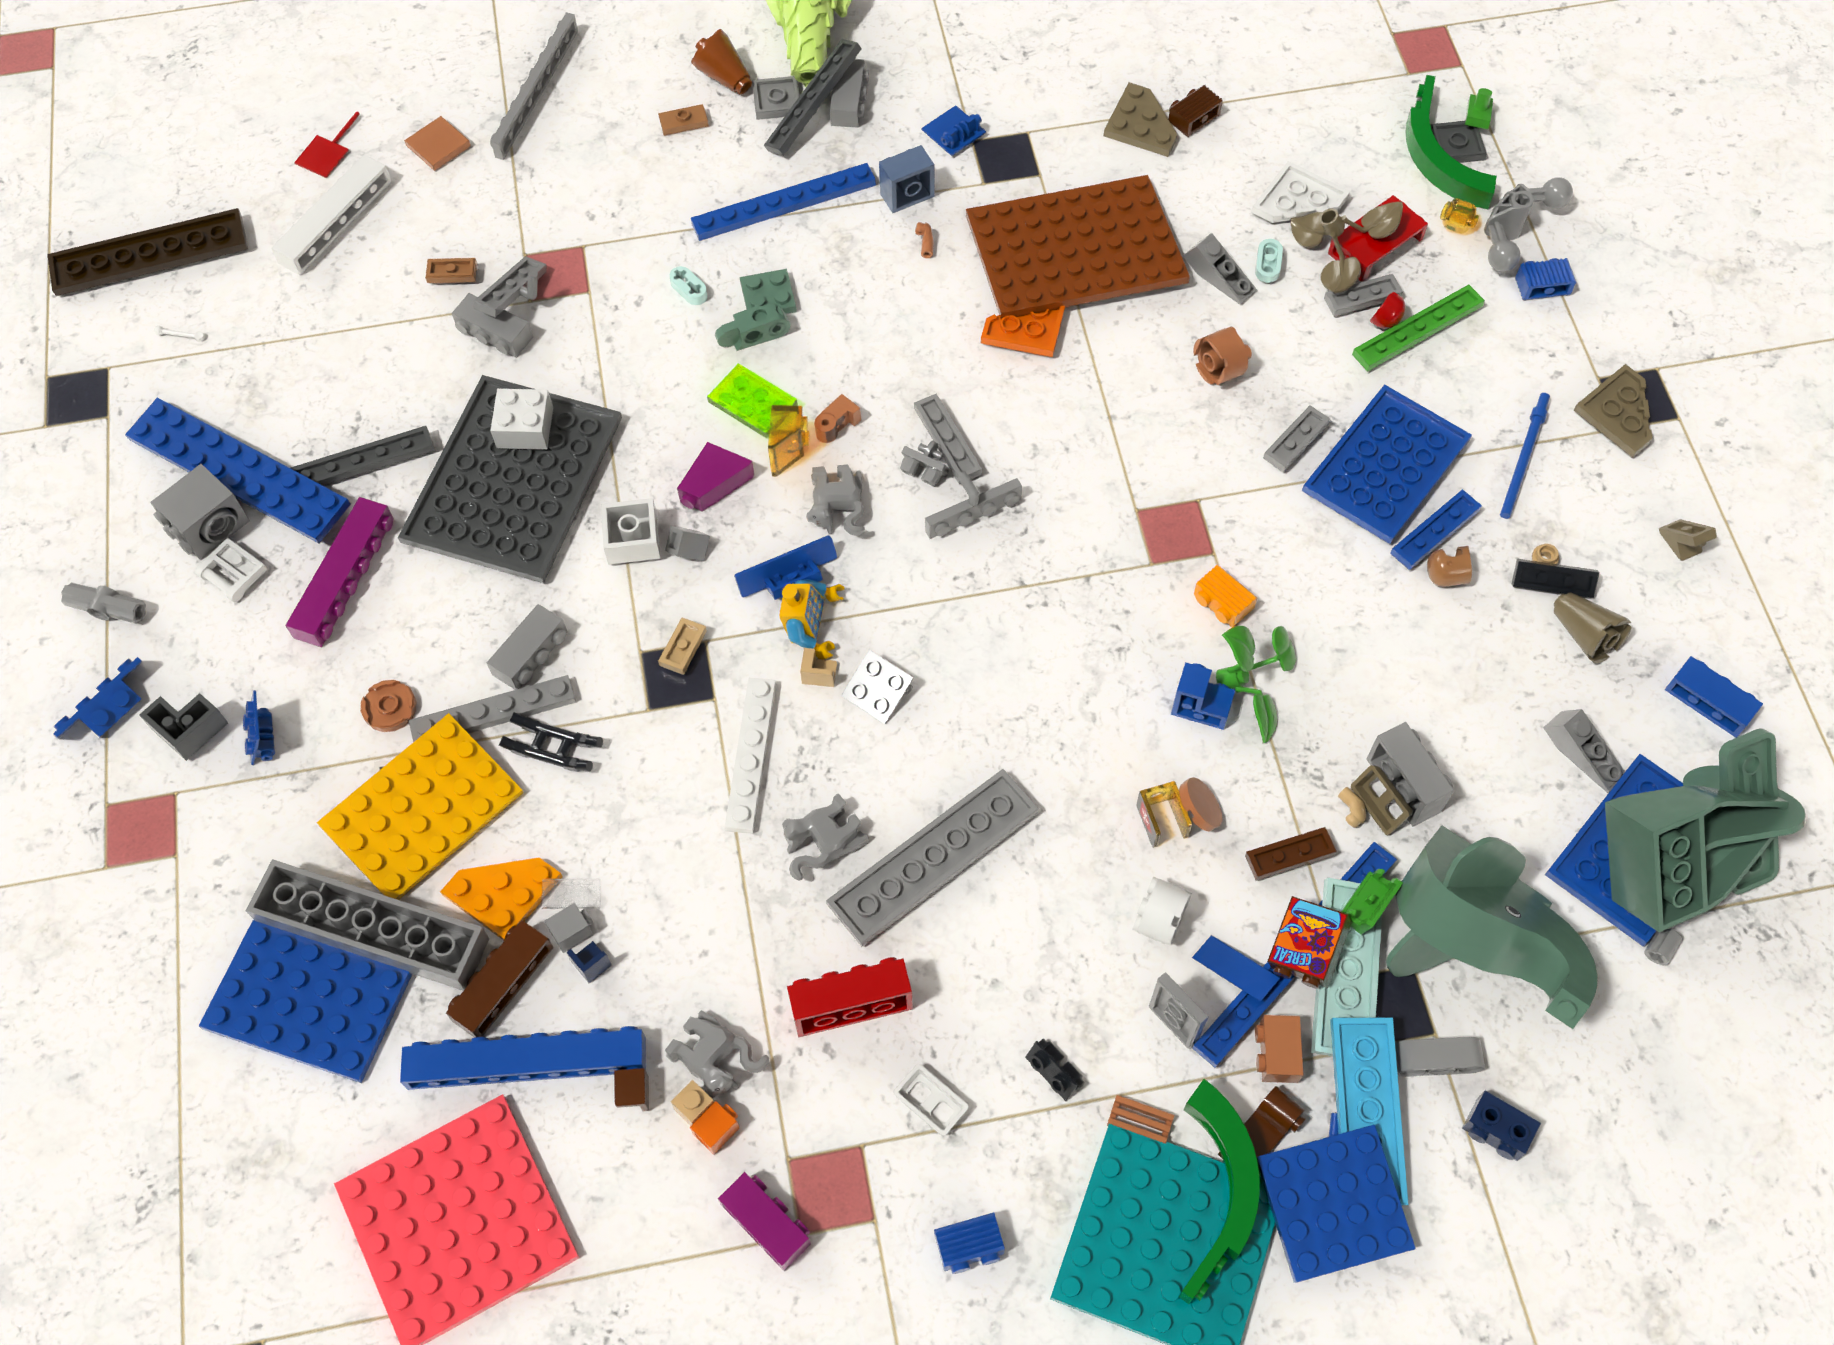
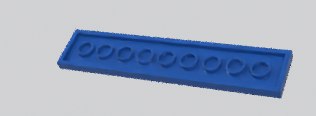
M158 397L125 434L133 443L188 473L202 464L234 494L236 499L320 544L351 505L347 498Z

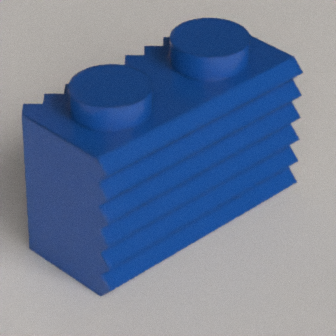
M1553 258L1545 262L1537 261L1535 263L1534 261L1522 263L1515 277L1522 300L1570 295L1576 284V279L1567 258H1561L1560 260Z
M994 1212L934 1229V1236L944 1271L951 1270L952 1274L969 1270V1264L981 1261L982 1265L998 1262L1000 1260L999 1256L1005 1252Z

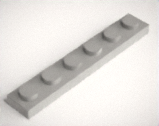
M566 675L408 721L414 742L448 713L468 733L509 722L513 712L527 717L576 703L570 678Z

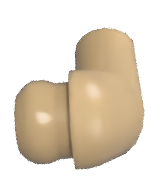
M1348 787L1344 788L1338 797L1350 808L1351 813L1346 816L1347 823L1356 828L1361 822L1364 823L1366 820L1365 804Z

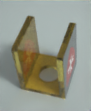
M1175 781L1139 791L1136 806L1153 848L1158 847L1161 832L1150 805L1168 800L1183 839L1188 838L1191 831L1192 822L1188 812L1182 805Z

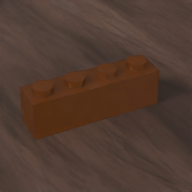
M523 920L517 926H512L506 933L505 941L500 947L490 952L483 968L469 978L467 987L461 995L455 996L449 1003L446 1014L450 1020L474 1038L483 1037L554 947L549 938Z

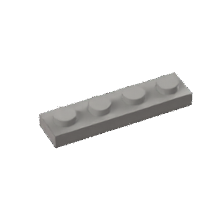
M937 393L914 402L915 411L933 441L938 443V450L943 453V458L958 483L961 484L957 478L961 472H967L970 479L982 475L981 466Z

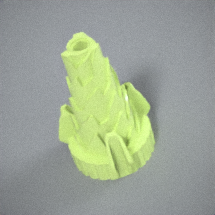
M766 0L777 25L783 27L784 39L787 45V59H790L791 76H794L798 82L803 83L805 87H807L827 60V48H831L830 27L834 25V10L840 17H846L852 0Z

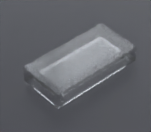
M601 878L542 879V909H565L573 903L576 904L578 909H598L601 907Z

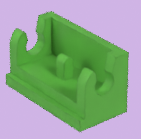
M1377 869L1373 873L1369 871L1341 910L1342 913L1349 915L1352 921L1351 928L1361 935L1373 928L1403 884L1397 878H1393L1391 881L1384 878L1385 870Z

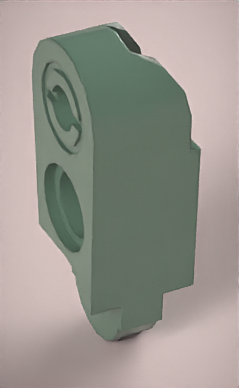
M774 303L763 306L757 305L733 314L734 321L721 325L715 332V338L720 346H735L736 350L739 351L784 336L790 330L791 324L780 306Z

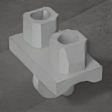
M933 440L928 446L922 443L919 444L918 450L924 454L907 446H904L901 452L904 456L900 467L901 471L914 476L919 466L926 469L921 480L933 487L941 476L946 478L949 470L945 469V464L933 459L941 460L943 457V453L937 451L938 443Z

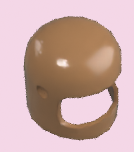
M1469 546L1457 547L1454 557L1447 556L1443 549L1431 553L1427 561V571L1433 584L1445 587L1469 584L1471 582L1472 566Z

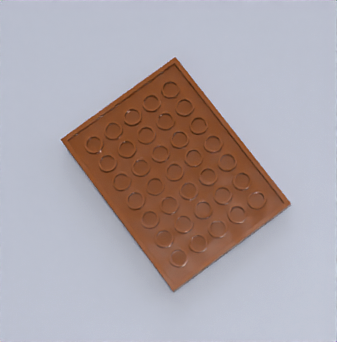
M1148 175L966 209V218L1000 319L1010 315L1017 317L1031 314L1032 311L1038 313L1046 311V309H1058L1060 306L1069 307L1189 283V273Z

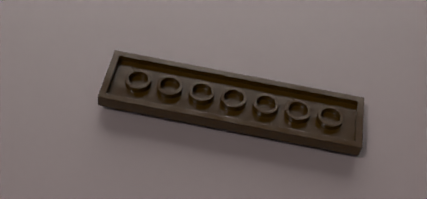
M239 208L50 253L47 254L52 291L55 296H60L248 250L242 215Z

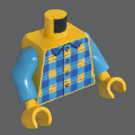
M806 579L798 580L794 584H787L782 590L783 598L779 616L790 642L803 648L815 649L818 659L825 660L832 657L833 654L828 651L835 649V645L831 641H826L822 644L817 643L825 601L823 596L825 595L829 602L844 599L839 597L836 592L845 590L843 585L837 584L826 587L824 583Z

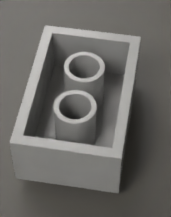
M1404 722L1377 736L1366 760L1370 765L1378 766L1384 771L1411 807L1413 813L1407 820L1412 827L1441 813L1454 792L1453 785L1449 777L1442 774L1432 753L1426 751L1423 747L1418 733L1411 729L1407 722Z

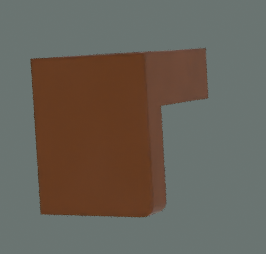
M645 1068L615 1070V1106L617 1108L640 1106L642 1111H649V1076Z

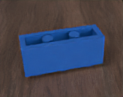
M1692 656L1689 657L1665 688V691L1735 738L1746 728L1763 705L1754 695L1745 692L1728 678L1719 675L1704 662Z

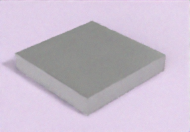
M794 76L752 80L756 120L785 117L800 96L798 81Z

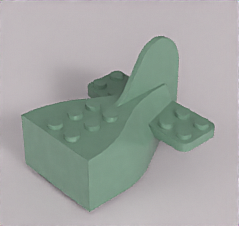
M1759 728L1727 741L1719 751V766H1703L1689 771L1684 776L1683 786L1632 794L1605 802L1612 901L1656 931L1661 932L1709 911L1731 892L1737 895L1743 894L1772 881L1777 876L1779 871L1778 836L1793 834L1801 830L1805 825L1806 815L1803 806L1797 799L1778 789L1776 738L1773 733Z

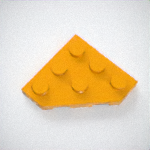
M532 858L458 870L440 893L505 941V935L508 930L514 925L517 926L521 920L525 922L563 876L541 858Z

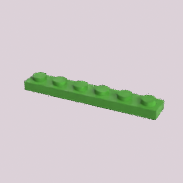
M1468 284L1354 348L1352 355L1368 372L1481 308L1485 300Z

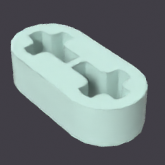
M679 266L671 270L669 274L671 286L691 305H701L707 300L705 284L688 268Z

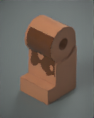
M841 394L816 417L814 425L817 439L821 442L829 443L837 438L838 432L848 423L856 426L861 421L860 407Z

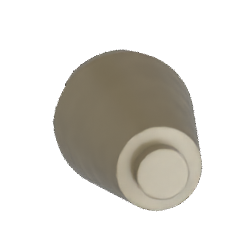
M1574 593L1562 594L1554 602V614L1593 663H1601L1608 659L1610 656L1606 653L1612 648L1617 651L1631 632L1632 627L1628 624L1631 621L1628 618Z

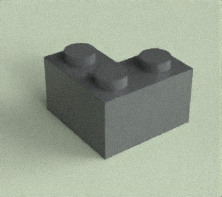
M200 693L179 712L160 696L139 714L150 729L186 761L228 724L220 711Z

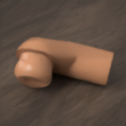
M918 222L915 234L922 235L921 256L923 258H931L934 247L931 226L927 222L925 224Z

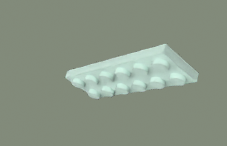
M1326 878L1324 880L1322 906L1341 912L1360 883ZM1382 915L1373 928L1362 935L1350 927L1329 987L1326 988L1319 985V988L1316 989L1311 1053L1333 1056L1330 1019L1376 1018Z

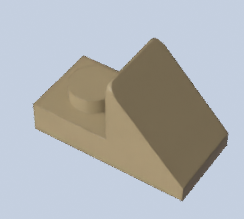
M1682 519L1659 528L1661 536L1681 561L1702 553V547L1706 545V542L1717 538L1714 527Z

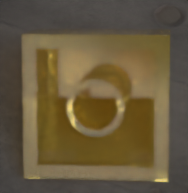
M771 406L768 453L771 474L777 477L804 456L805 446H809L808 416H803L802 406Z

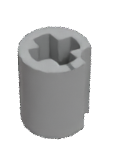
M1672 928L1661 932L1656 931L1644 954L1656 964L1667 965L1682 941V937Z

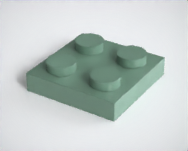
M787 269L739 277L746 309L757 305L763 306L774 303L780 306L786 314L797 312Z

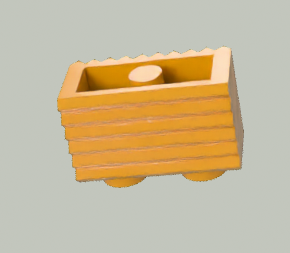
M1218 564L1205 574L1195 586L1194 596L1198 603L1204 607H1209L1210 610L1214 611L1215 616L1220 622L1229 624L1230 627H1234L1255 608L1257 597Z

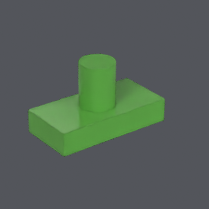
M1480 88L1477 95L1470 94L1465 125L1488 129L1493 106L1491 90Z

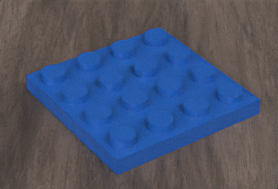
M1375 1125L1256 1157L1294 1283L1416 1249Z

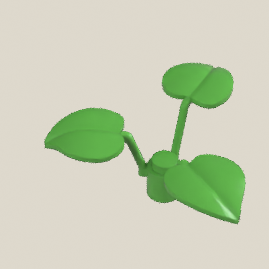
M1245 626L1232 627L1224 632L1222 636L1230 645L1238 664L1218 669L1216 681L1228 686L1230 689L1235 688L1236 693L1246 692L1255 694L1253 697L1254 711L1260 728L1262 743H1266L1273 735L1277 726V712L1273 700L1268 694L1263 695L1261 690L1243 686L1249 682L1248 671L1278 660L1283 671L1292 670L1296 663L1295 648L1287 630L1283 626H1278L1272 633V644L1277 655L1254 664L1255 642L1250 630Z

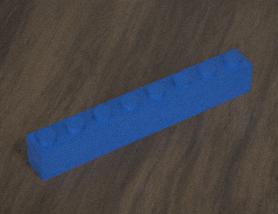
M634 1026L621 1027L620 1031L610 1032L604 1028L592 1029L590 1033L582 1034L569 1030L555 1036H549L547 1033H534L528 1038H519L517 1035H505L501 1037V1040L476 1037L472 1038L471 1042H460L455 1039L443 1040L441 1044L430 1045L428 1042L419 1041L412 1043V1046L402 1047L400 1083L407 1090L604 1076L614 1075L615 1070L645 1068L646 1070V1037L642 1029Z

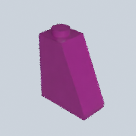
M707 442L677 487L680 502L689 509L695 508L703 512L753 478L754 468L752 460Z

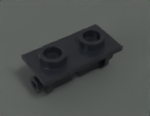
M1044 1038L1039 1042L1036 1041L1025 1057L1033 1069L1038 1071L1051 1085L1052 1089L1065 1101L1070 1098L1074 1090H1079L1085 1084L1082 1080L1083 1075L1069 1061L1063 1066L1058 1064L1063 1060L1064 1056L1051 1041L1047 1042Z

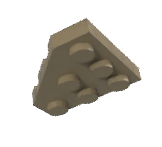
M1128 82L1104 129L1103 136L1169 157L1177 139L1176 131L1151 89Z
M1627 364L1623 365L1576 404L1574 408L1577 414L1632 458L1652 440V430L1649 429L1648 422L1650 418L1648 400L1645 398L1646 381L1645 378Z

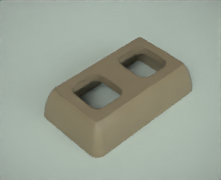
M1369 766L1351 784V789L1364 802L1365 808L1385 835L1393 833L1413 813L1411 807L1384 771L1378 766ZM1377 777L1387 789L1380 797L1371 788V783ZM1393 800L1396 801L1403 811L1397 819L1388 811V805Z

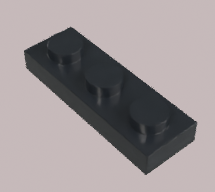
M1517 559L1511 584L1513 587L1562 594L1574 593L1578 596L1594 598L1600 572L1594 569Z

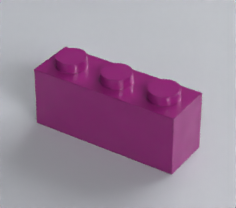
M744 1172L717 1199L734 1220L785 1271L811 1245L807 1237L810 1231L799 1219L793 1222L785 1214L788 1208L778 1197L772 1200L764 1192L767 1187L756 1175L750 1178Z

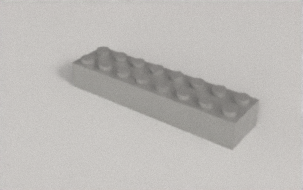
M274 859L271 860L245 910L254 921L409 971L411 974L462 991L467 987V982L474 974L490 939L483 927Z

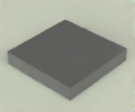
M1465 121L1430 124L1433 135L1439 145L1459 163L1484 161L1486 159L1487 153L1478 127L1465 125Z

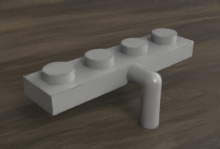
M525 256L474 300V309L496 318L520 295L531 300L536 299L538 279L546 273V264Z
M961 472L957 478L967 492L969 499L925 517V532L929 539L936 536H944L950 530L959 526H967L977 518L990 516L996 510L1005 506H1013L1021 500L1022 484L1016 478L979 494L967 472Z

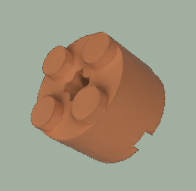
M1232 326L1198 339L1193 348L1194 356L1198 355L1199 363L1196 364L1197 370L1202 378L1211 385L1214 383L1220 385L1243 375L1248 368V359L1252 356L1250 347L1243 343L1236 329Z

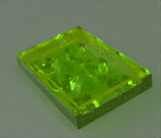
M739 363L707 396L710 404L766 439L798 405L796 398Z

